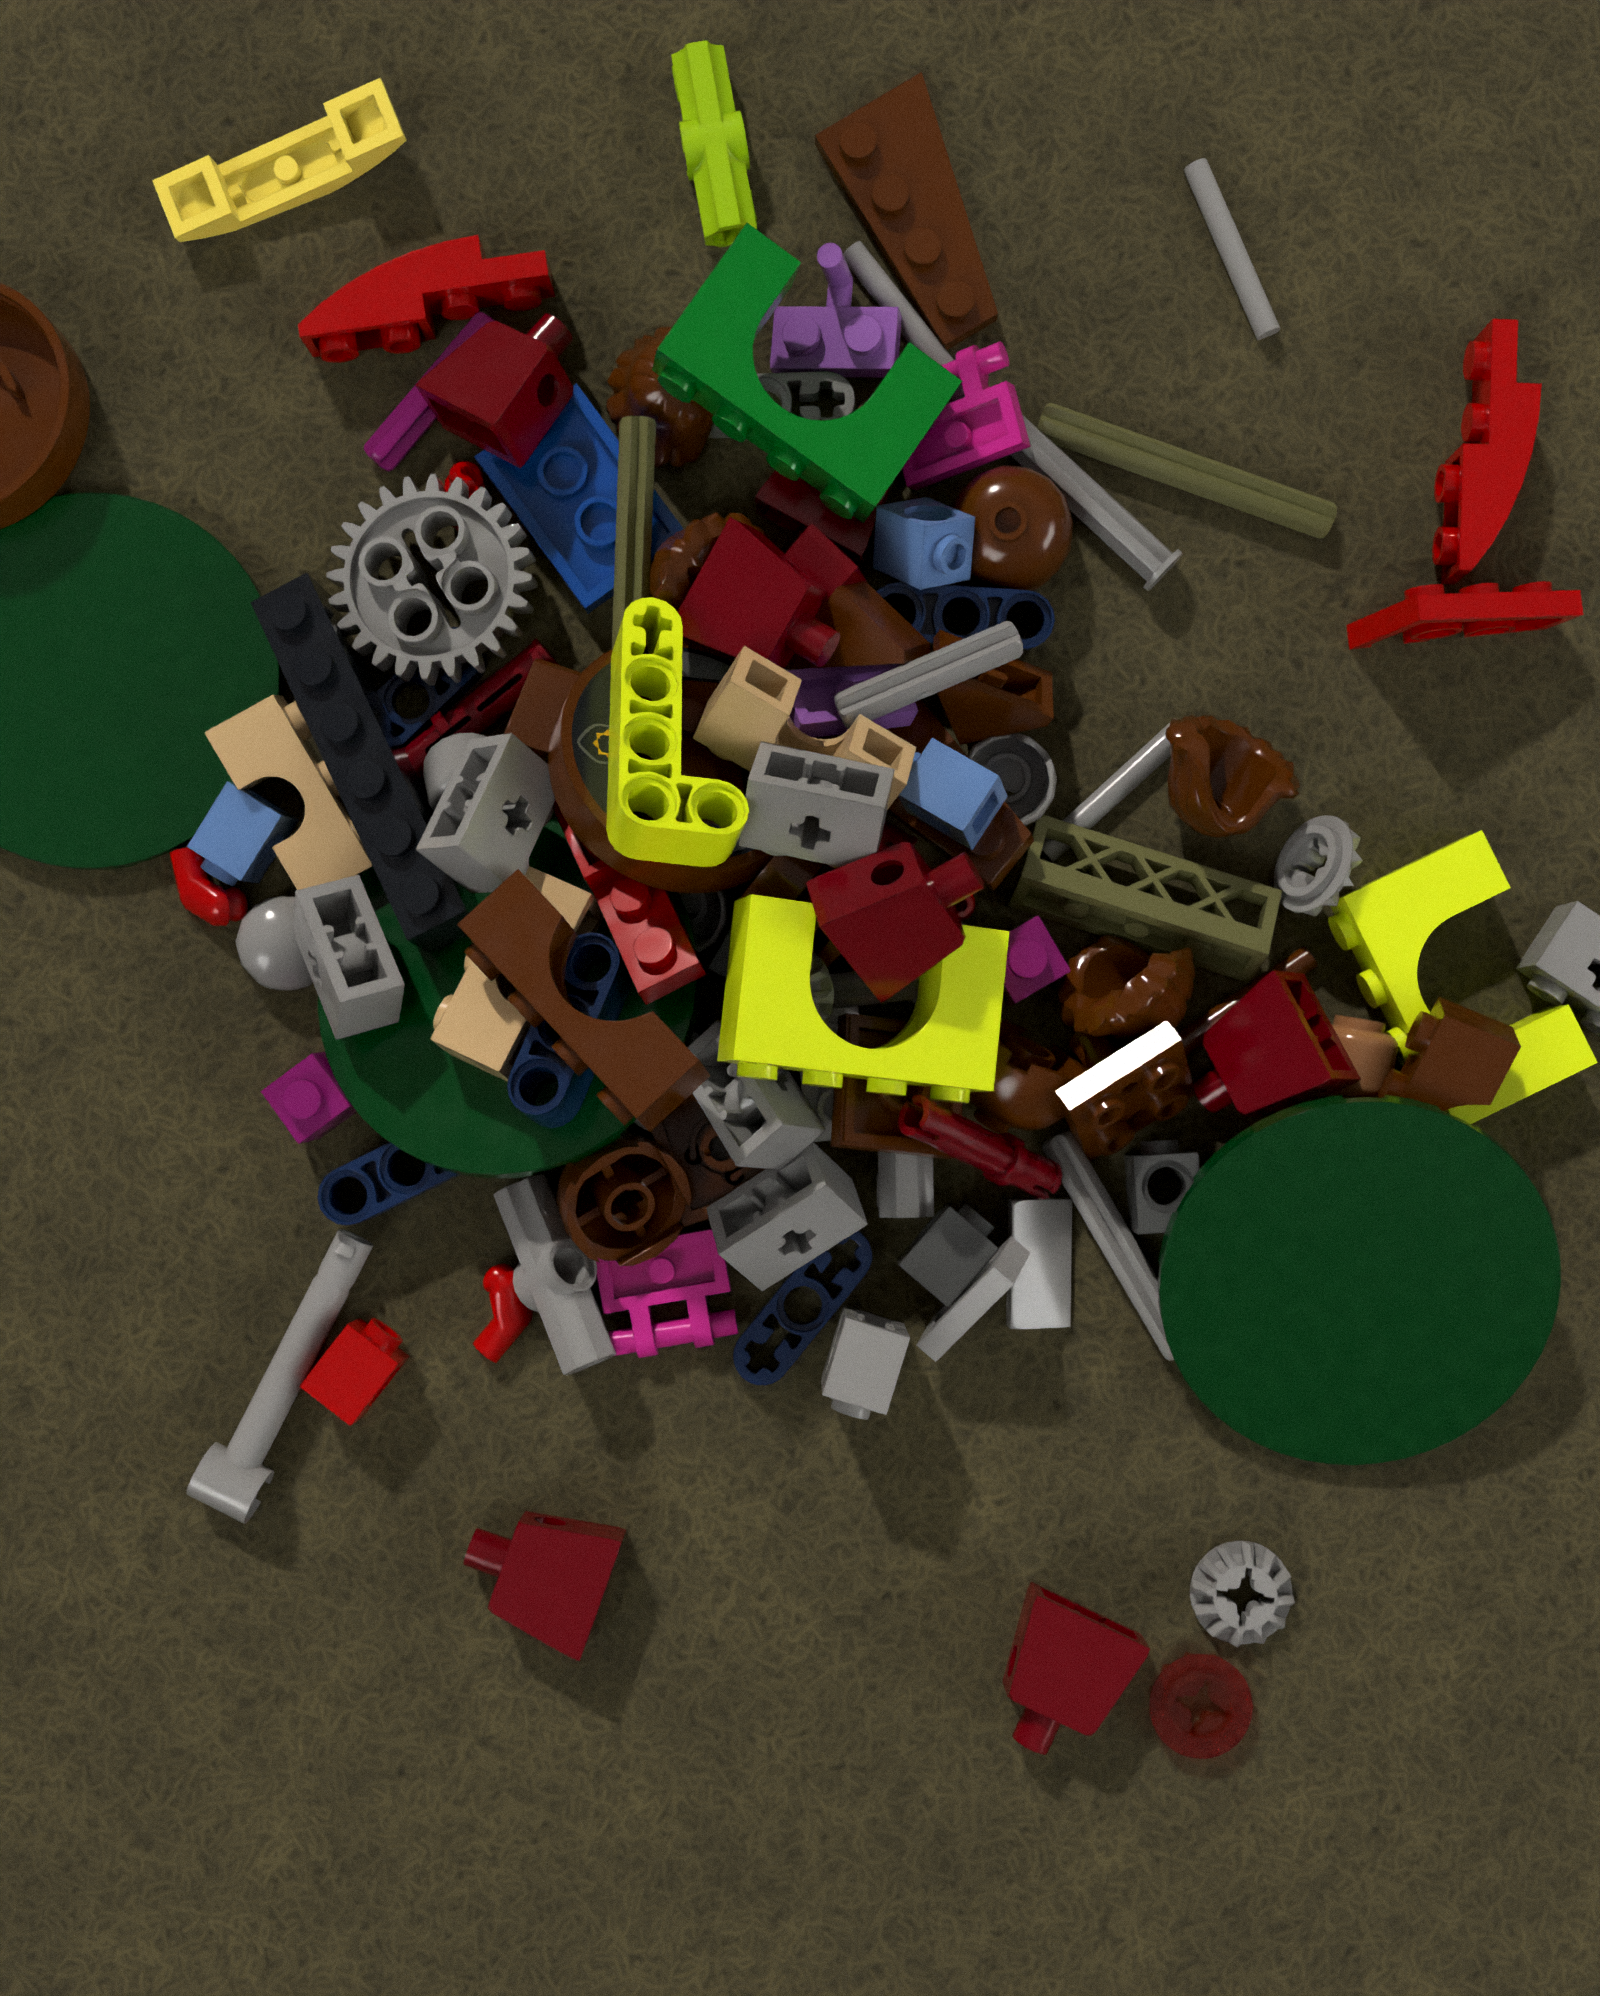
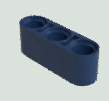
M899 582L887 584L877 591L884 600L889 597L898 596L911 604L914 611L912 626L930 643V646H933V638L939 629L953 634L946 629L942 613L946 604L956 600L967 602L976 612L977 621L971 633L967 635L953 634L963 639L1006 621L1009 609L1016 604L1030 606L1035 610L1039 618V627L1035 635L1030 639H1022L1023 651L1030 650L1045 642L1052 633L1055 622L1054 611L1049 601L1040 593L1029 590L951 585L919 590L911 585Z
M589 932L576 937L569 952L565 968V984L570 1002L576 1010L587 1016L600 1020L617 1021L632 985V978L619 949L611 939L603 934ZM603 958L611 959L610 970L605 977L595 982L584 981L585 971L592 962ZM544 1020L536 1028L532 1025L530 1026L509 1074L507 1089L509 1098L514 1106L528 1118L542 1127L556 1128L564 1126L574 1119L580 1110L595 1073L588 1068L579 1077L551 1047L558 1040L559 1034ZM547 1079H557L559 1086L553 1100L545 1105L534 1106L532 1097L537 1085Z
M389 1142L326 1175L319 1186L317 1199L320 1210L326 1218L336 1224L352 1225L383 1214L462 1174L452 1173L425 1163V1174L422 1179L416 1184H410L402 1179L397 1169L398 1158L403 1151ZM349 1177H355L366 1187L367 1201L359 1212L349 1210L341 1201V1186Z

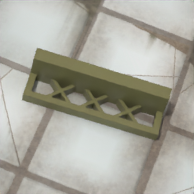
M1046 815L1035 821L1032 830L1034 842L1027 849L1024 863L1014 883L1008 907L1035 916L1039 915V917L1098 936H1116L1152 953H1171L1175 950L1191 948L1195 958L1193 961L1194 966L1246 983L1250 982L1269 955L1282 890ZM1045 838L1070 845L1079 861L1064 867L1041 860L1040 855ZM1113 860L1130 864L1141 881L1130 886L1114 883L1110 880L1102 865ZM1174 879L1190 883L1201 898V901L1190 906L1174 902L1163 887V884ZM1238 898L1262 906L1257 928L1235 921L1224 906V903Z

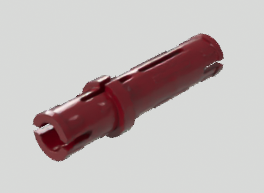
M537 638L531 641L532 643L493 675L489 676L480 686L447 713H444L442 710L436 712L430 718L433 724L404 747L421 782L424 781V759L433 745L469 716L471 720L454 734L476 733L481 735L507 712L514 709L533 661L536 658L559 665ZM520 674H522L521 680H519L510 689H508L505 693L498 697L483 711L481 710V707L487 701H489L498 692H500L509 683H511Z
M923 1095L912 1097L913 1104L923 1108V1110L908 1101L903 1105L898 1118V1126L901 1133L923 1143L925 1142L968 1165L970 1164L981 1169L984 1172L983 1176L985 1179L999 1186L1014 1185L1040 1200L1050 1197L1048 1191L1037 1185L1049 1190L1053 1194L1060 1187L1063 1175L1059 1163L1023 1147L1026 1144L1022 1139L1010 1133L997 1134L983 1128V1126L939 1106Z

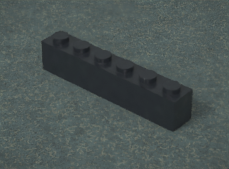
M305 573L250 603L407 941L432 954L467 936L457 924L479 904L474 893L471 894L416 851L419 841L434 813L428 802L427 794L406 754L395 726L376 692L377 688L360 653L352 647L354 642L352 636L346 635L337 626V623L343 618L341 612L329 604L328 599L332 596L308 573Z

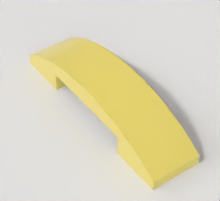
M382 79L373 80L323 103L328 116L217 165L207 155L152 180L174 237L179 242H185L239 230L328 195L359 178L385 160L405 143L407 139Z

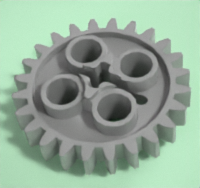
M430 474L425 491H420L409 476L404 477L403 496L398 498L386 487H380L379 492L383 506L375 510L370 505L361 501L358 507L366 520L360 527L348 522H343L341 525L344 531L353 539L350 546L338 545L331 547V552L345 564L344 568L327 572L326 578L334 585L344 588V591L328 599L329 604L339 612H349L337 623V626L348 636L358 634L352 647L362 656L374 652L372 664L379 670L385 672L395 663L396 675L406 682L411 680L418 667L421 678L428 685L434 686L440 668H444L447 675L455 683L461 682L463 663L469 662L482 674L485 672L482 653L489 649L495 655L504 658L507 654L499 638L503 633L521 638L523 632L514 623L512 618L515 613L532 614L534 610L530 603L520 596V592L538 587V582L532 574L520 571V569L536 561L529 548L517 547L527 537L526 533L519 523L507 525L512 514L503 502L490 508L492 497L482 486L469 498V487L460 477L455 478L448 492H445L444 485L436 474ZM447 526L459 527L458 536L454 543L443 549L433 548L434 538L438 531ZM407 532H414L424 558L438 572L436 580L460 618L461 625L458 628H451L441 602L427 589L429 580L405 542L404 537ZM401 556L402 567L398 574L388 580H379L378 573L382 563L390 557ZM476 580L488 581V591L482 600L471 605L463 604L462 595L466 586ZM423 610L431 611L432 618L428 629L422 634L409 636L407 625L410 618L417 612Z

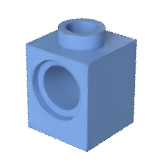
M928 497L876 506L873 568L919 590L970 580L975 517Z
M931 738L922 754L915 752L907 785L898 797L907 813L973 850L1008 795L999 775L936 739Z
M227 781L187 847L205 858L200 867L216 879L231 886H235L238 880L259 883L277 856L272 847L289 837L299 819L251 788L238 790L233 782Z

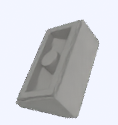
M1008 1198L1007 1239L1012 1236L1030 1252V1255L1016 1282L1007 1291L1006 1325L1009 1329L1071 1327L1072 1199Z

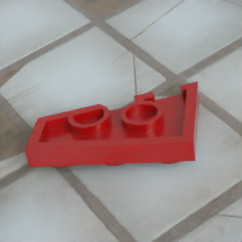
M1549 581L1519 585L1512 588V592H1499L1498 583H1481L1458 590L1459 593L1445 594L1444 585L1429 584L1404 591L1405 600L1346 626L1349 650L1370 648L1372 644L1401 632L1403 633L1404 644L1455 635L1462 632V630L1465 638L1543 630L1584 614L1581 590L1553 591L1552 582Z

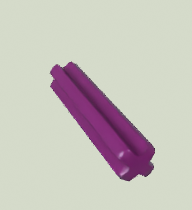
M483 312L476 313L421 378L486 323L495 320ZM415 385L364 444L363 450L376 465L388 472L393 471L437 420Z

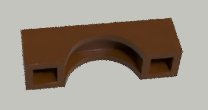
M519 869L457 924L473 941L464 953L490 981H493L502 973L517 990L507 998L509 1002L534 1028L539 1026L544 1020L549 1023L561 1036L551 1047L579 1077L588 1068L599 1077L606 1086L596 1096L624 1126L635 1116L651 1132L711 1076L700 1060L653 1011L628 1020L606 1021L587 1016L572 1006L566 990L565 968L569 952L577 934L559 911Z
M1438 996L1430 1014L1421 1011L1415 1018L1405 1043V1047L1411 1049L1401 1071L1395 1069L1389 1071L1377 1098H1383L1384 1095L1410 1098L1438 1106L1442 1111L1464 1105H1491L1521 1045L1513 1027Z

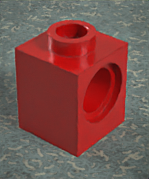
M358 1318L344 1327L299 1387L349 1426H352L364 1417L410 1356L398 1348L403 1339L387 1324L376 1318H372L367 1324L364 1320Z

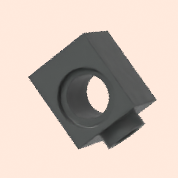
M1178 1139L1140 1141L1141 1154L1124 1155L1129 1230L1136 1234L1165 1233L1172 1212H1176L1184 1195L1194 1183L1193 1177L1199 1171L1198 1152L1180 1151ZM1166 1167L1176 1177V1192L1170 1200L1164 1203H1156L1148 1193V1180L1154 1171Z
M945 1203L896 1261L902 1269L949 1308L999 1248L986 1238L994 1227L975 1210L964 1203L959 1211L956 1212Z

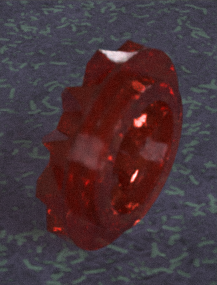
M1185 1652L1182 1658L1175 1660L1171 1664H1163L1161 1673L1154 1685L1149 1687V1716L1162 1741L1181 1755L1196 1759L1220 1756L1234 1748L1242 1740L1249 1728L1253 1712V1701L1249 1686L1235 1666L1213 1652L1210 1654ZM1205 1680H1207V1696L1220 1709L1225 1711L1221 1712L1215 1709L1213 1712L1203 1711L1200 1714L1199 1720H1195L1192 1729L1191 1711L1187 1705L1181 1703L1179 1698L1176 1697L1184 1698L1185 1695L1196 1696L1200 1687H1204Z

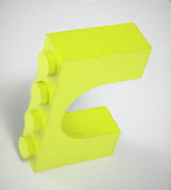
M1482 830L1452 842L1340 896L1338 905L1331 906L1334 915L1328 918L1330 930L1336 942L1344 951L1352 949L1363 971L1356 975L1359 989L1372 1008L1380 1006L1391 1028L1385 1033L1395 1038L1398 1043L1396 1061L1401 1066L1404 1065L1411 1049L1405 1047V1043L1415 1018L1421 1011L1430 1014L1422 999L1417 979L1418 960L1427 938L1448 918L1511 888ZM1569 1004L1546 1007L1509 1025L1513 1027L1521 1048L1491 1105H1464L1450 1108L1444 1112L1472 1124L1598 1063Z
M754 894L734 901L717 1061L737 1064L736 1076L776 1081L778 1069L803 1072L802 1084L827 1088H842L843 1077L867 1080L866 1092L895 1096H906L907 1085L930 1087L929 1099L965 1104H969L970 1092L994 1091L1009 931L962 925L966 935L963 945L919 976L916 1004L905 1027L887 1043L869 1049L853 1045L837 1036L824 1023L815 1007L810 987V970L816 924V914L812 903Z

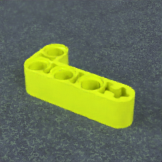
M654 597L640 598L631 602L625 609L611 655L606 824L608 840L616 851L625 857L635 860L698 867L717 866L725 862L734 850L748 819V802L741 790L729 782L681 775L683 625L681 616L666 601ZM646 645L649 654H643ZM640 695H641V696H644V697H648V698H650L652 701H649V700H646V699H642V698L640 697ZM636 753L646 754L654 760L641 758ZM633 812L646 813L654 820L641 819L633 814ZM701 819L713 821L721 828L710 827Z

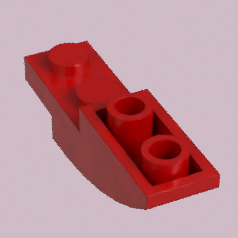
M478 235L443 241L385 262L350 281L321 302L298 324L299 337L312 357L321 356L323 361L330 363L348 362L359 356V350L383 347L384 351L394 354L413 352L421 347V341L436 339L433 315L442 314L444 318L449 320H465L472 318L476 313L480 312L479 308L504 304V307L511 311H526L538 307L542 303L541 299L555 297L552 272L545 250L487 258Z
M1492 319L1474 341H1470L1466 347L1463 375L1465 380H1473L1472 403H1468L1463 412L1461 436L1464 442H1471V444L1463 443L1445 461V464L1439 466L1434 484L1435 501L1437 503H1444L1443 527L1439 526L1437 528L1432 546L1433 563L1435 565H1442L1441 584L1454 585L1474 569L1493 544L1519 494L1533 452L1539 421L1542 384L1516 382L1518 320Z
M555 800V815L581 873L593 891L636 990L644 1003L647 1005L705 976L706 973L669 892L637 882L605 864L576 836L562 815Z

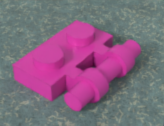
M1001 341L979 349L977 345H972L956 352L955 360L941 365L962 380L960 385L963 387L965 397L946 404L903 466L902 470L908 488L919 490L1031 447L1015 386L1008 381L991 387L988 385L990 373L1009 366V357Z
M712 1228L680 1233L677 1239L657 1257L634 1266H619L616 1261H604L599 1258L600 1262L596 1261L603 1314L629 1310L632 1327L608 1332L617 1354L615 1356L637 1352L638 1358L658 1355V1348L694 1342L695 1348L715 1345L714 1338L739 1334L735 1309L710 1313L708 1307V1295L731 1291L727 1262L718 1254ZM686 1300L689 1317L654 1323L650 1306Z

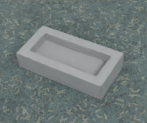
M1010 1236L948 1308L943 1304L934 1314L916 1346L935 1362L939 1360L1014 1285L1030 1252Z

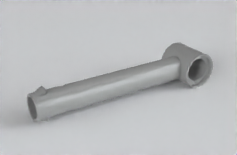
M338 1229L319 1267L318 1274L313 1278L228 1446L226 1447L215 1442L209 1448L190 1480L186 1492L188 1496L243 1524H246L253 1516L261 1502L255 1499L264 1482L270 1484L274 1476V1471L263 1466L262 1463L301 1389L299 1386L307 1377L349 1295V1289L355 1283L374 1246L371 1242L350 1231Z

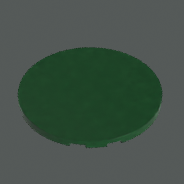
M75 493L51 497L29 516L0 529L1 848L24 858L56 867L77 870H109L135 866L137 863L152 860L187 846L226 782H233L204 732L273 694L284 695V674L250 603L262 596L260 590L242 564L215 537L183 515L154 502L131 496L110 493Z
M554 812L549 822L541 830L530 854L529 866L585 890L594 896L593 891L581 873ZM373 866L370 867L361 877V880L405 984L399 1022L336 1040L318 996L320 1034L326 1057L340 1088L362 1119L397 1148L429 1165L452 1173L481 1178L528 1177L536 1172L550 1170L570 1162L575 1164L620 1138V1133L636 1120V1117L634 1116L625 1126L596 1096L606 1086L596 1074H594L580 1110L574 1119L564 1126L556 1128L542 1127L514 1106L508 1095L507 1081L448 1054L430 1040L434 1032L433 1020L435 1013L443 999L450 994H454L465 973L464 961L466 954L464 951L473 941L468 936H465L432 954L407 941ZM668 891L700 960L694 931L684 902L679 892ZM492 892L474 893L478 904H480ZM604 918L596 933L603 934L616 945ZM603 958L592 962L585 971L584 981L595 982L605 977L610 970L611 959ZM701 978L647 1005L638 994L632 981L630 992L617 1021L632 1019L653 1011L688 1048L699 1009ZM547 1079L537 1085L532 1097L534 1106L545 1105L553 1100L559 1086L557 1079Z
M1342 1095L1331 1096L1283 1109L1256 1122L1233 1137L1199 1169L1193 1177L1194 1183L1184 1195L1176 1212H1172L1163 1236L1158 1260V1304L1166 1340L1174 1361L1185 1381L1197 1397L1220 1420L1236 1432L1273 1451L1306 1461L1338 1465L1384 1463L1405 1459L1433 1450L1472 1430L1495 1413L1528 1377L1543 1352L1552 1331L1558 1309L1561 1287V1260L1557 1236L1550 1214L1529 1177L1505 1148L1479 1127L1472 1126L1466 1121L1440 1110L1438 1106L1410 1098L1384 1095L1383 1098L1357 1097L1343 1099Z

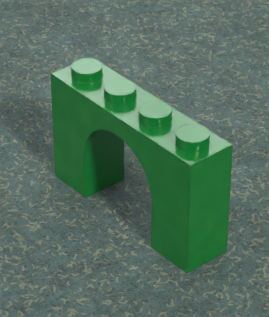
M746 223L658 346L652 371L659 375L658 382L670 395L684 403H690L693 400L713 414L712 421L728 437L739 442H744L747 439L767 453V462L779 474L793 481L801 478L821 493L819 495L820 500L833 513L845 519H851L854 516L864 524L955 393L962 380L909 342L872 396L856 411L837 419L811 420L794 415L782 408L768 395L759 381L753 360V343L758 333L792 287L801 262L749 223Z

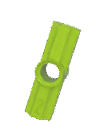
M708 40L685 44L683 49L671 54L672 74L677 101L680 104L682 121L678 122L683 153H685L687 176L689 181H694L705 246L721 248L730 246L746 223L757 229V217L752 199V190H750L747 170H750V161L741 111L735 110L724 45L711 44Z

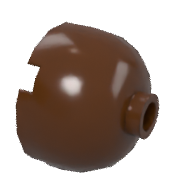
M1002 465L978 474L960 490L952 506L975 517L971 576L969 581L979 587L1029 591L1039 589L1059 571L1071 550L1073 520L1066 497L1050 478L1028 467Z
M1002 1017L994 1091L970 1092L969 1102L977 1108L973 1115L982 1125L998 1133H1007L1010 1127L1024 1131L1049 1127L1065 1117L1063 1107L1055 1091L1087 1070L1076 1058L1060 1046L1053 1043L1050 1052L1037 1042L1022 1036L1021 1034L1027 1030L1026 1028Z
M620 1133L621 1137L611 1144L597 1150L575 1164L567 1163L559 1178L556 1201L565 1231L588 1258L600 1262L598 1258L604 1261H616L619 1266H634L657 1257L677 1239L683 1228L679 1221L684 1214L685 1203L690 1208L692 1194L685 1171L663 1146L637 1133Z

